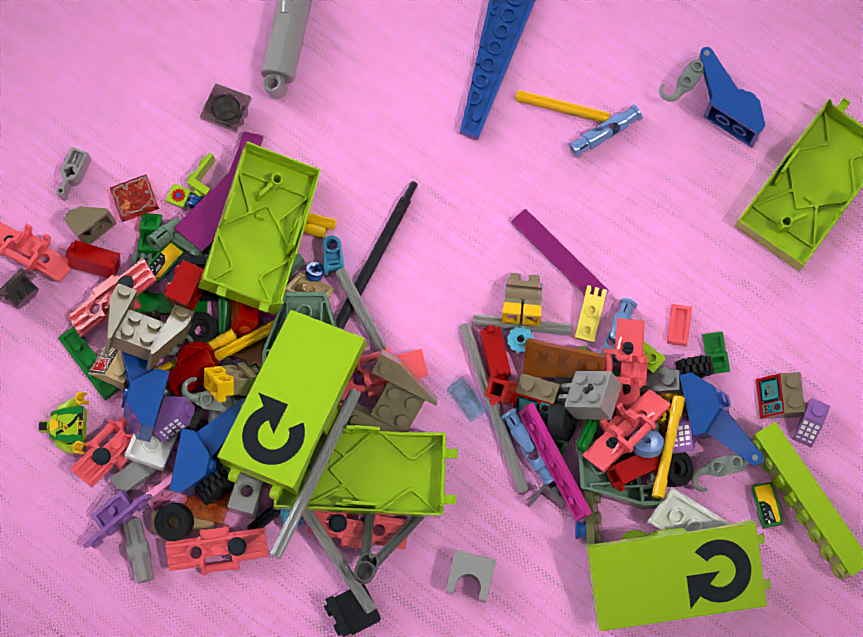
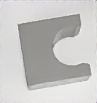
M241 472L238 476L237 484L235 483L227 507L232 513L256 519L259 515L258 506L263 490L267 489L269 483ZM245 488H252V495L249 497L242 495Z
M456 550L445 593L453 595L455 586L461 578L472 577L478 581L481 588L478 596L479 602L486 603L496 560Z

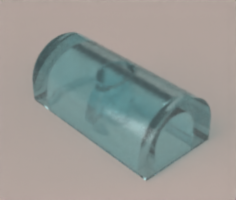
M464 377L458 379L447 388V391L470 422L487 412V409Z

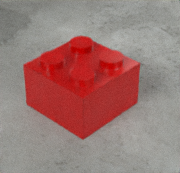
M185 260L182 261L181 265L178 264L176 266L172 282H168L164 289L165 297L170 306L178 305L194 311L204 292V289L198 288L204 269Z

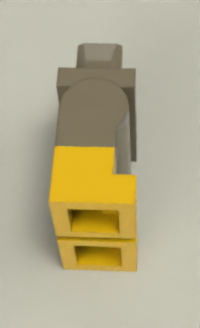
M513 272L510 274L506 282L501 323L519 324L521 305H523L522 325L540 327L543 283L540 282L539 275L532 274L529 275V281H521V274ZM506 315H513V316H516V317H514V318H509V317H507ZM526 317H532V318H536V319H534V320H529V319H527Z
M244 362L238 363V366L204 368V387L217 402H225L226 396L239 394L247 396L259 371L256 367H248Z

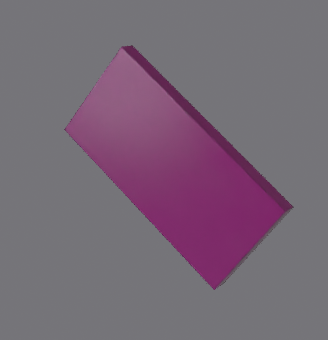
M230 173L174 227L176 232L203 254L212 246L234 178Z

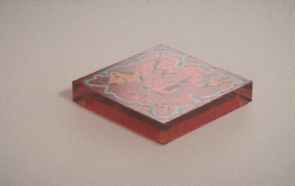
M147 174L110 187L122 222L159 209Z

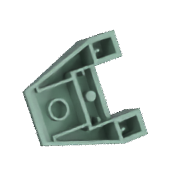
M326 292L284 293V302L277 312L262 352V366L290 310L337 327Z
M655 423L656 428L654 431L659 433V425ZM597 440L591 441L589 447L593 445ZM578 450L581 489L639 509H654L661 502L662 499L652 497L654 484L642 485L641 476L625 483V490L619 492L617 487L613 488L606 471L603 473L582 456L585 451ZM633 451L631 453H623L613 464L621 460H624L634 455L635 453Z

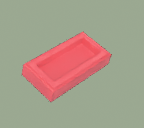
M671 305L667 344L687 346L692 312L691 306Z

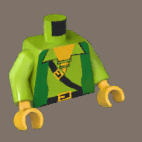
M77 392L75 397L59 405L56 410L51 411L50 421H39V432L49 433V438L54 442L55 447L66 454H85L82 448L87 446L88 409L81 405L89 404L88 400H84V397L88 395L87 392Z

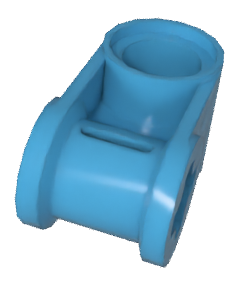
M334 235L327 236L323 241L325 275L345 268L340 239ZM330 243L338 245L335 250H330L327 246Z

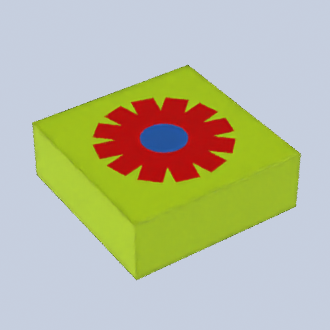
M173 183L165 201L185 209L186 202H188V197L192 194V191Z

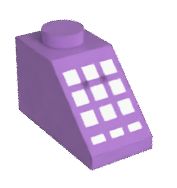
M165 396L153 434L162 442H168L181 432L182 429L190 425L195 406L186 397Z
M811 398L805 405V413L801 416L792 439L812 447L831 406Z
M682 413L680 417L673 454L694 451L697 437L693 436L689 416L685 413Z

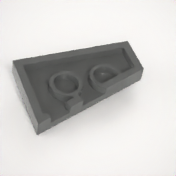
M662 366L655 373L647 370L646 385L640 388V396H643L649 389L656 394L681 393L680 375L682 373L680 370ZM623 385V392L629 394L631 391L630 385Z

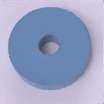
M650 430L633 447V452L644 458L656 457L663 450L664 439L658 432Z

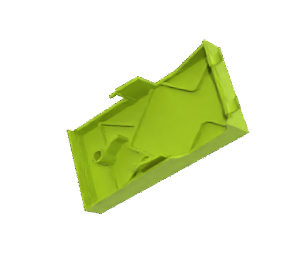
M346 425L305 511L441 518L444 515V504H456V494L447 495L444 493L446 458H458V449L446 448V432L380 431V427ZM323 432L313 451L298 494L285 489L281 490L278 501L274 499V509H292L327 438Z

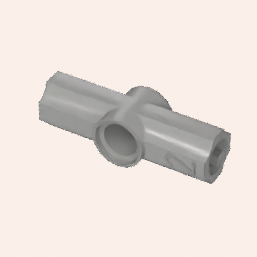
M131 519L123 524L127 540V555L129 561L132 562L136 583L149 582L155 579L150 560V546L148 540L145 539L141 519Z

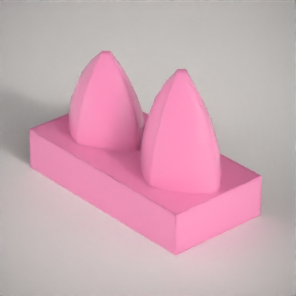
M170 469L160 470L161 482L158 485L146 483L145 495L151 494L153 496L148 501V504L154 511L177 494L169 490L173 471Z

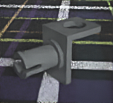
M556 483L552 488L544 484L527 506L530 508L541 494L545 495L560 509L566 502L560 497L562 494Z

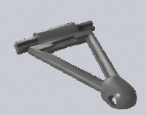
M365 514L361 554L354 570L355 579L361 584L371 582L379 566L425 517H411L377 554L371 553L375 515Z

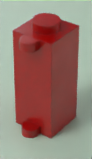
M77 240L74 243L72 242L66 251L68 267L101 277L109 278L113 274L116 275L121 265L120 253Z
M230 299L231 329L235 330L237 335L251 333L258 324V309Z
M495 326L483 328L480 331V338L489 376L511 377L501 328H495Z
M207 348L169 371L167 382L169 390L175 393L177 397H183L181 386L186 379L196 377L197 381L191 382L188 385V391L191 392L204 384V368L219 366L218 360Z
M490 377L485 397L490 398L489 402L493 406L497 405L499 401L503 405L508 406L510 403H514L518 382L503 377Z
M634 454L611 465L606 470V473L613 488L617 487L618 491L622 492L625 490V483L650 471L657 475L660 457L658 455L653 458H644Z

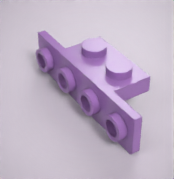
M120 490L91 515L101 530L86 541L83 547H93L94 549L104 542L103 538L116 533L121 523L125 524L134 517L133 513L146 508L149 505L148 501L153 496L151 494L142 495L133 502L125 490Z

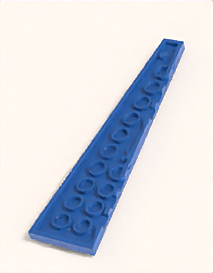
M489 0L460 134L476 140L479 139L536 0Z

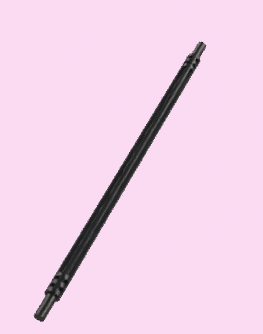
M414 181L410 182L404 196L400 197L354 283L360 296L363 294L411 203L410 199L418 186ZM348 297L335 319L337 327L340 329H344L354 311Z

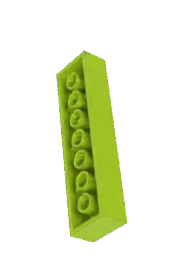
M776 421L756 433L751 440L765 457L764 463L760 465L765 473L770 474L774 487L777 490H781L785 496L783 499L787 506L794 509L797 521L806 527L810 540L813 543H817L823 559L828 560L832 565L831 570L833 574L843 581L863 569V548Z

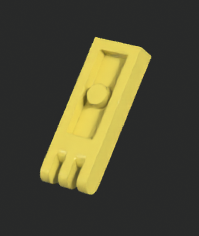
M587 285L575 338L595 342L607 290L603 289L600 297L598 296L599 288L595 287L594 294L592 295L590 294L591 286Z

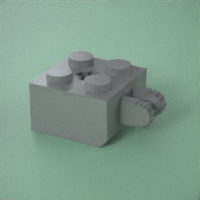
M575 371L572 383H563L561 386V390L568 394H560L557 400L565 404L564 407L577 419L611 420L622 384L612 371Z

